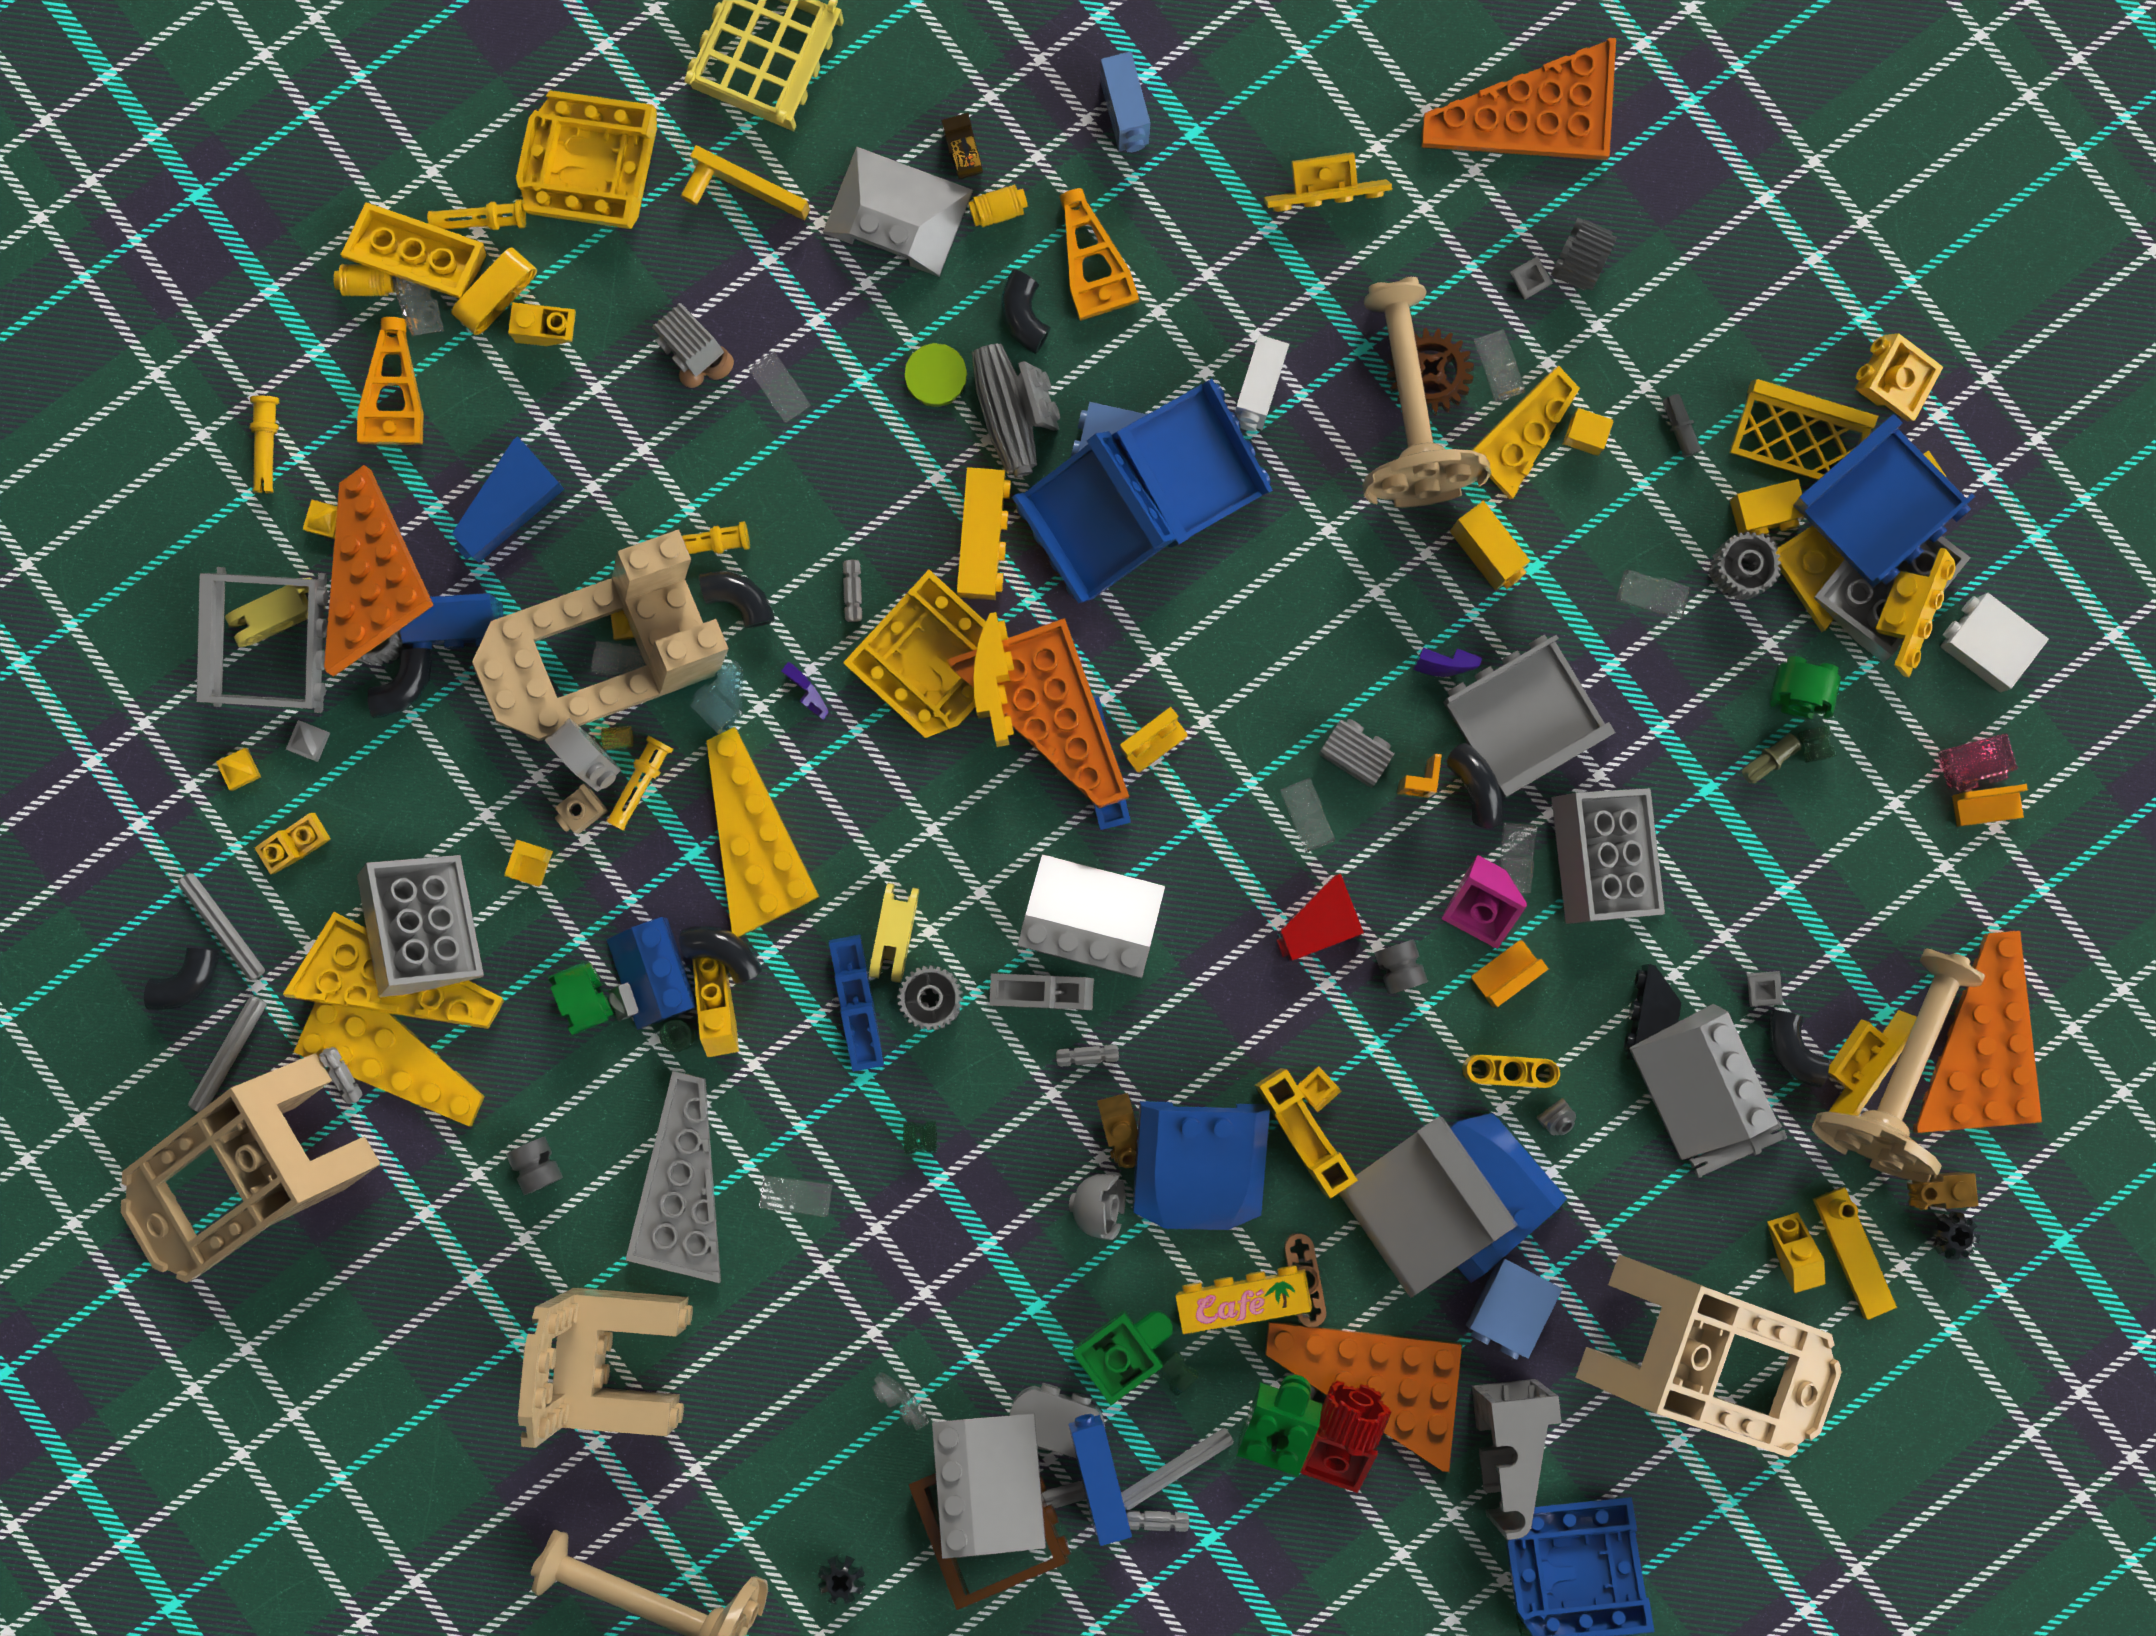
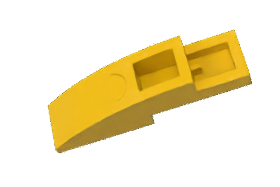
M994 612L989 614L978 642L974 665V698L978 719L991 716L997 747L1010 745L1008 736L1014 735L1011 716L1004 717L1002 705L1008 704L1005 686H998V683L1010 681L1008 671L1014 670L1011 651L1004 652L1002 640L1008 639L1005 621H998L997 614Z

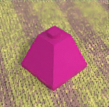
M1477 855L1463 876L1442 916V920L1498 949L1525 910L1527 903L1505 869Z

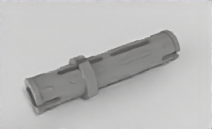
M1777 1120V1125L1751 1139L1712 1150L1689 1159L1691 1167L1694 1168L1703 1163L1706 1164L1694 1171L1696 1176L1701 1178L1703 1175L1749 1154H1760L1762 1152L1761 1149L1787 1139L1785 1130L1773 1135L1771 1134L1783 1127Z

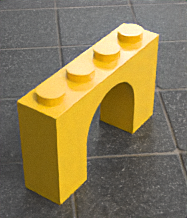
M1280 1068L1254 1085L1264 1102L1268 1104L1271 1113L1324 1195L1331 1199L1358 1181L1341 1153L1334 1149L1316 1123L1302 1099L1304 1098L1303 1093L1287 1069Z

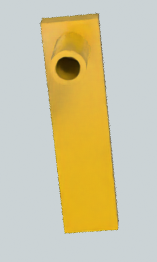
M697 145L694 147L690 157L696 167L681 194L682 199L697 206L714 175L805 221L810 212L807 200Z
M1840 1187L1814 1198L1815 1206L1864 1319L1869 1320L1897 1308L1859 1220L1858 1208L1851 1201L1846 1187Z

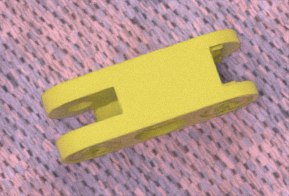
M286 585L229 612L225 616L229 627L248 625V628L234 636L238 647L253 645L307 620L308 599L305 594L308 593L309 586Z
M887 883L869 977L879 979L883 960L888 959L894 961L891 981L901 983L918 903L919 889L912 888L908 902L894 900V884Z

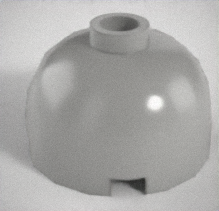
M1111 1174L1093 1175L1079 1185L1076 1193H1072L1069 1200V1210L1073 1212L1074 1220L1079 1229L1087 1235L1106 1240H1113L1118 1235L1122 1225L1116 1223L1118 1212L1124 1214L1126 1201L1123 1180H1118L1120 1176Z

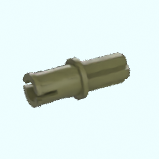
M1788 733L1771 748H1764L1761 756L1742 769L1743 777L1748 783H1756L1773 769L1779 770L1785 760L1801 750L1800 742L1794 735Z

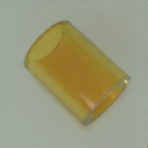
M631 725L601 729L604 750L634 747Z

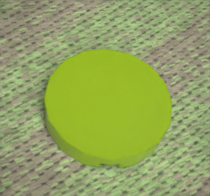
M932 343L924 345L912 353L906 363L905 380L909 392L915 399L926 406L941 407L951 404L963 392L967 382V370L963 358L955 349L945 344Z

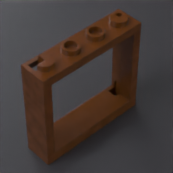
M936 1473L909 1484L956 1610L1069 1563L1067 1556L1071 1552L1067 1539L1064 1535L1059 1537L1055 1524L1059 1523L1058 1516L1052 1504L1047 1506L1042 1494L1045 1539L1053 1558L973 1593H969L956 1557L942 1559L939 1512L929 1487L937 1484ZM1040 1475L1041 1494H1042V1493L1046 1492L1047 1490H1046L1044 1481H1043V1479H1042V1477H1041V1475Z

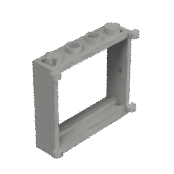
M217 567V573H200L197 702L213 703L214 707H221L222 703L314 708V713H322L324 696L326 695L325 683L321 682L322 670L325 669V651H322L323 638L327 635L328 625L327 620L323 619L324 606L327 605L329 597L327 587H324L327 584V574L318 573V579L226 574L225 567ZM225 581L309 586L305 699L222 694Z

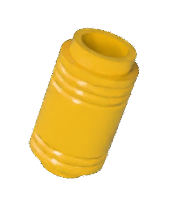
M1015 184L979 195L978 197L975 196L973 201L968 202L975 227L981 225L982 228L1024 215L1023 208L1028 207L1023 188L1017 190Z
M341 264L339 271H334V287L336 290H340L342 296H388L389 293H394L395 276L362 264Z

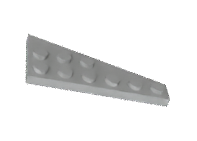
M672 1071L626 1261L720 1283L721 1275L705 1078Z

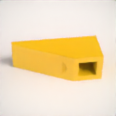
M709 957L692 959L699 1035L707 1057L739 1052L737 1025L726 967Z

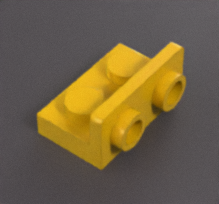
M1169 707L1120 744V751L1136 772H1142L1187 738L1188 734L1178 722L1179 716L1172 707Z

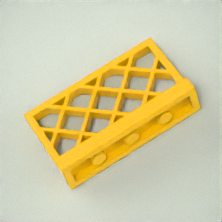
M1755 379L1750 382L1747 391L1748 397L1729 453L1819 480L1825 475L1818 473L1819 470L1824 468L1827 473L1830 470L1829 465L1841 460L1853 450L1846 451L1839 435L1848 430L1861 433L1859 445L1870 435L1871 429L1875 428L1878 416ZM1754 401L1766 404L1771 417L1756 424L1751 414ZM1773 407L1780 408L1783 410L1779 413H1776ZM1787 412L1796 413L1802 426L1786 433L1779 416ZM1804 416L1812 418L1813 420L1806 422ZM1749 420L1752 427L1745 430L1747 422ZM1774 420L1782 436L1766 444L1758 427ZM1817 421H1822L1827 424L1832 435L1816 442L1809 426ZM1834 425L1844 429L1837 432ZM1804 429L1812 445L1796 453L1789 436ZM1754 430L1761 447L1752 452L1740 449L1739 446L1743 435ZM1834 438L1842 455L1826 462L1819 445ZM1784 439L1792 456L1779 461L1773 458L1768 447ZM1814 449L1822 465L1813 470L1805 469L1798 456ZM1764 450L1766 456L1759 455L1756 453ZM1794 459L1797 466L1789 464L1787 462Z

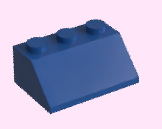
M490 593L430 597L434 606L399 631L402 642L413 648H428L432 650V645H444L445 649L464 648V643H476V647H479L490 622L504 617L503 603Z
M660 917L606 939L621 984H630L639 1011L633 1015L637 1030L697 1009V1003L668 918Z

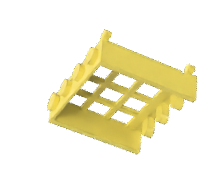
M723 0L722 3L718 2L712 14V20L714 21L709 31L705 30L700 39V52L697 58H692L688 65L685 83L691 85L697 91L794 131L796 128L794 114L799 104L804 105L808 97L806 88L811 77L816 78L819 74V59L824 49L829 50L832 45L835 24L841 27L843 25L842 10L836 8L838 0H829L828 5L818 0H780L789 4L784 16L765 9L764 6L767 0H759L757 5L746 0ZM734 4L753 11L745 31L726 24ZM795 8L816 16L811 28L791 20ZM760 15L780 23L772 43L752 35ZM787 26L807 34L799 54L779 46ZM722 30L741 38L733 58L713 50ZM748 41L768 49L760 69L739 61ZM775 53L796 61L787 81L767 73ZM710 57L729 64L721 84L701 77ZM736 68L756 76L748 96L727 88ZM763 79L783 87L775 108L754 99Z

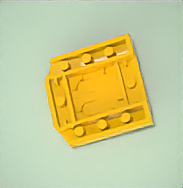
M549 90L546 94L548 99L539 111L534 110L528 118L516 174L517 185L521 190L524 201V210L531 215L632 229L639 217L657 131L656 108L652 104Z
M928 569L843 664L918 733L927 738L958 726L976 707L974 690L950 668L947 659L976 650L986 621Z

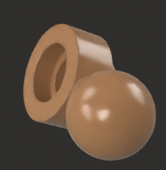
M721 347L725 353L698 376L695 377L689 369L685 372L680 369V381L686 387L695 388L701 385L706 375L713 380L722 379L733 368L734 359L724 347Z

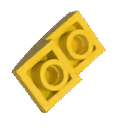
M308 813L286 830L277 831L254 848L268 872L272 875L330 841L331 838L316 813Z

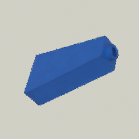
M518 436L511 442L452 532V535L458 541L454 546L466 560L472 557L480 563L564 490L562 485Z
M1081 1415L1075 1418V1422L1069 1423L1068 1426L1092 1525L1100 1546L1131 1538L1132 1534L1103 1421L1100 1415Z

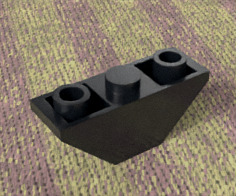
M1642 965V969L1637 970L1635 975L1634 988L1638 989L1637 999L1632 1001L1629 1010V1020H1633L1631 1033L1626 1034L1624 1040V1052H1628L1627 1059L1634 1060L1629 1049L1630 1047L1679 1022L1682 1002L1656 965Z

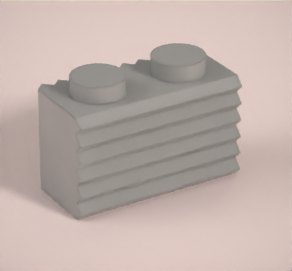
M678 303L677 307L672 308V311L663 316L662 320H658L657 324H653L652 328L659 336L655 339L656 343L667 355L672 351L675 354L672 360L683 372L689 369L695 377L725 353L714 337L681 303Z
M1348 719L1347 722L1340 720L1318 754L1372 788L1394 756V753L1389 750L1391 745L1378 736H1375L1372 740L1362 733L1364 728L1351 719Z

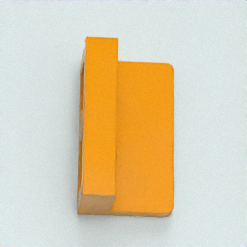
M1434 754L1427 759L1425 778L1409 775L1403 777L1398 783L1397 794L1429 798L1437 793L1442 754Z
M2027 784L1953 795L1957 827L2024 818L2020 792L2028 790Z
M1519 940L1475 972L1471 979L1492 1007H1499L1549 968L1542 959H1536L1526 944Z

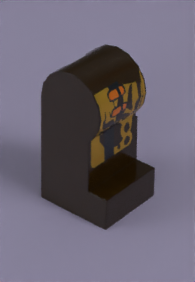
M969 113L941 120L947 147L958 179L961 180L982 174V164Z

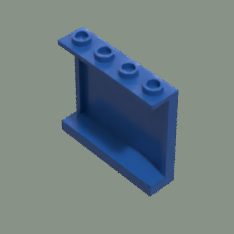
M1213 379L1206 381L1112 434L1177 539L1168 545L1169 548L1181 544L1199 531L1260 496L1273 491L1270 486L1271 480L1264 468H1260L1254 457L1256 453L1250 441L1245 440L1240 431L1239 419L1233 412L1229 411L1225 403V394L1222 388L1214 383Z
M1895 414L1889 417L1805 491L1793 505L1873 588L1881 581L1887 585L1900 573L1897 567L1904 560L1910 564L1921 555L1924 550L1920 546L1928 539L1932 543L1938 540L1947 531L1944 525L1952 518L1957 523L1971 510L1968 504L1975 497L1971 493L1966 498L1898 429L1902 421Z
M1110 431L1094 434L1086 440L1088 445L1026 492L1015 494L1012 497L1016 503L1017 512L1030 525L1035 541L1045 549L1049 556L1050 565L1061 575L1066 583L1068 594L1078 604L1094 599L1177 539Z

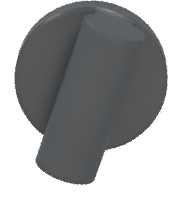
M1561 1098L1537 1116V1119L1543 1127H1546L1551 1135H1564L1574 1127L1576 1114L1567 1102Z

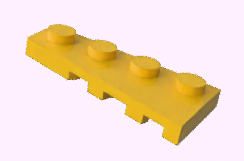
M1560 366L1555 367L1472 449V451L1486 456L1491 468L1489 478L1509 499L1515 497L1523 479L1532 469L1534 461L1550 439L1549 436L1557 423L1561 421L1580 389Z

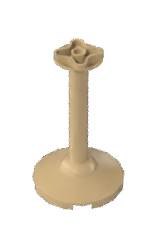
M1407 277L1393 283L1380 282L1372 284L1368 288L1369 294L1365 296L1364 305L1371 311L1385 312L1408 448L1401 453L1398 459L1379 466L1365 477L1362 484L1364 496L1370 503L1376 505L1378 504L1377 498L1394 500L1395 507L1400 508L1425 506L1455 499L1462 496V487L1470 485L1477 480L1478 486L1486 483L1491 475L1490 462L1483 454L1472 450L1445 449L1442 445L1433 443L1410 307L1418 304L1425 298L1426 289L1423 285L1419 284L1417 277Z
M1924 949L1920 962L1934 975V979L1878 1109L1866 1111L1861 1116L1835 1112L1817 1113L1812 1125V1131L1818 1138L1838 1152L1846 1155L1848 1150L1855 1151L1872 1159L1869 1166L1871 1168L1902 1179L1923 1183L1929 1182L1931 1175L1937 1178L1942 1165L1934 1155L1909 1137V1128L1902 1119L1959 986H1981L1985 978L1982 972L1970 965L1971 961L1967 957L1959 954H1943L1932 949Z
M558 1530L552 1532L544 1551L536 1559L531 1570V1575L534 1576L531 1590L535 1595H542L558 1581L684 1636H746L756 1616H762L768 1593L767 1580L758 1576L751 1577L725 1608H716L706 1615L569 1557L568 1534Z

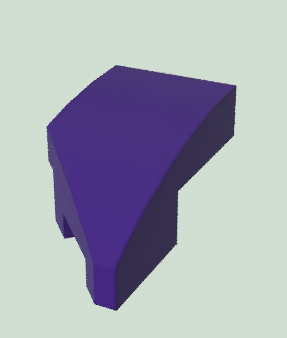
M1423 647L1416 659L1413 670L1444 678L1478 668L1482 658L1458 648L1453 656L1449 658Z
M788 661L781 672L806 691L800 700L801 704L824 720L829 711L822 697L807 677Z

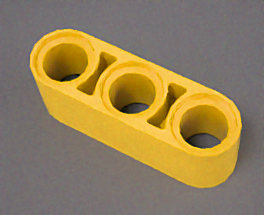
M514 248L507 249L455 303L451 311L452 315L474 335L481 334L534 279L537 269Z
M1472 1055L1464 1061L1462 1067L1465 1078L1477 1084L1548 1088L1555 1085L1560 1077V1070L1557 1064L1552 1060L1541 1058ZM1477 1060L1483 1061L1487 1069L1485 1075L1481 1078L1473 1076L1471 1071L1473 1063ZM1509 1062H1513L1518 1067V1075L1513 1080H1508L1503 1072L1505 1065ZM1541 1064H1545L1550 1070V1077L1545 1082H1540L1536 1077V1069Z

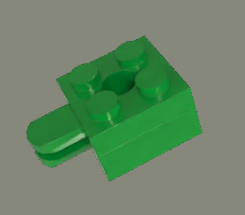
M1122 1310L1074 1346L1072 1353L1110 1406H1112L1163 1367V1363L1154 1352V1349L1171 1337L1173 1332L1172 1323L1165 1313L1152 1311L1134 1324L1125 1310Z
M1288 1375L1282 1381L1279 1389L1260 1382L1240 1432L1236 1456L1296 1477L1299 1476L1319 1429L1322 1409L1321 1403L1310 1400L1311 1385L1307 1379L1299 1375Z

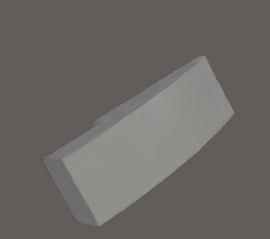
M991 973L989 1005L1092 1010L1094 978Z

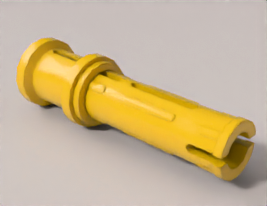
M521 199L510 204H497L494 201L487 204L486 207L428 211L427 214L428 224L442 229L488 226L492 230H499L500 227L518 225L519 228L526 227V211L523 208L524 203ZM512 213L513 216L503 217L502 214ZM472 217L469 220L449 221V218Z
M251 396L253 422L250 423L249 429L254 433L252 492L262 493V481L264 480L265 493H274L273 448L274 434H277L279 430V425L276 424V405L279 404V398Z
M745 521L739 522L738 526L725 528L713 526L709 532L682 536L689 554L705 551H714V553L722 554L724 550L743 547L744 550L750 549L749 534Z
M649 735L646 739L648 744L639 759H635L633 762V767L636 769L621 793L611 815L606 820L621 830L625 829L651 779L659 777L661 773L659 768L665 757L674 750ZM657 749V750H658L657 754L655 755L653 761H652L651 763H649V760H650L651 756L653 755L654 751ZM642 773H645L642 781L639 782L640 776L642 775ZM637 786L638 788L635 794L633 795L630 803L628 804L626 810L623 811L622 809L625 803L627 802L630 794L632 793L634 787Z

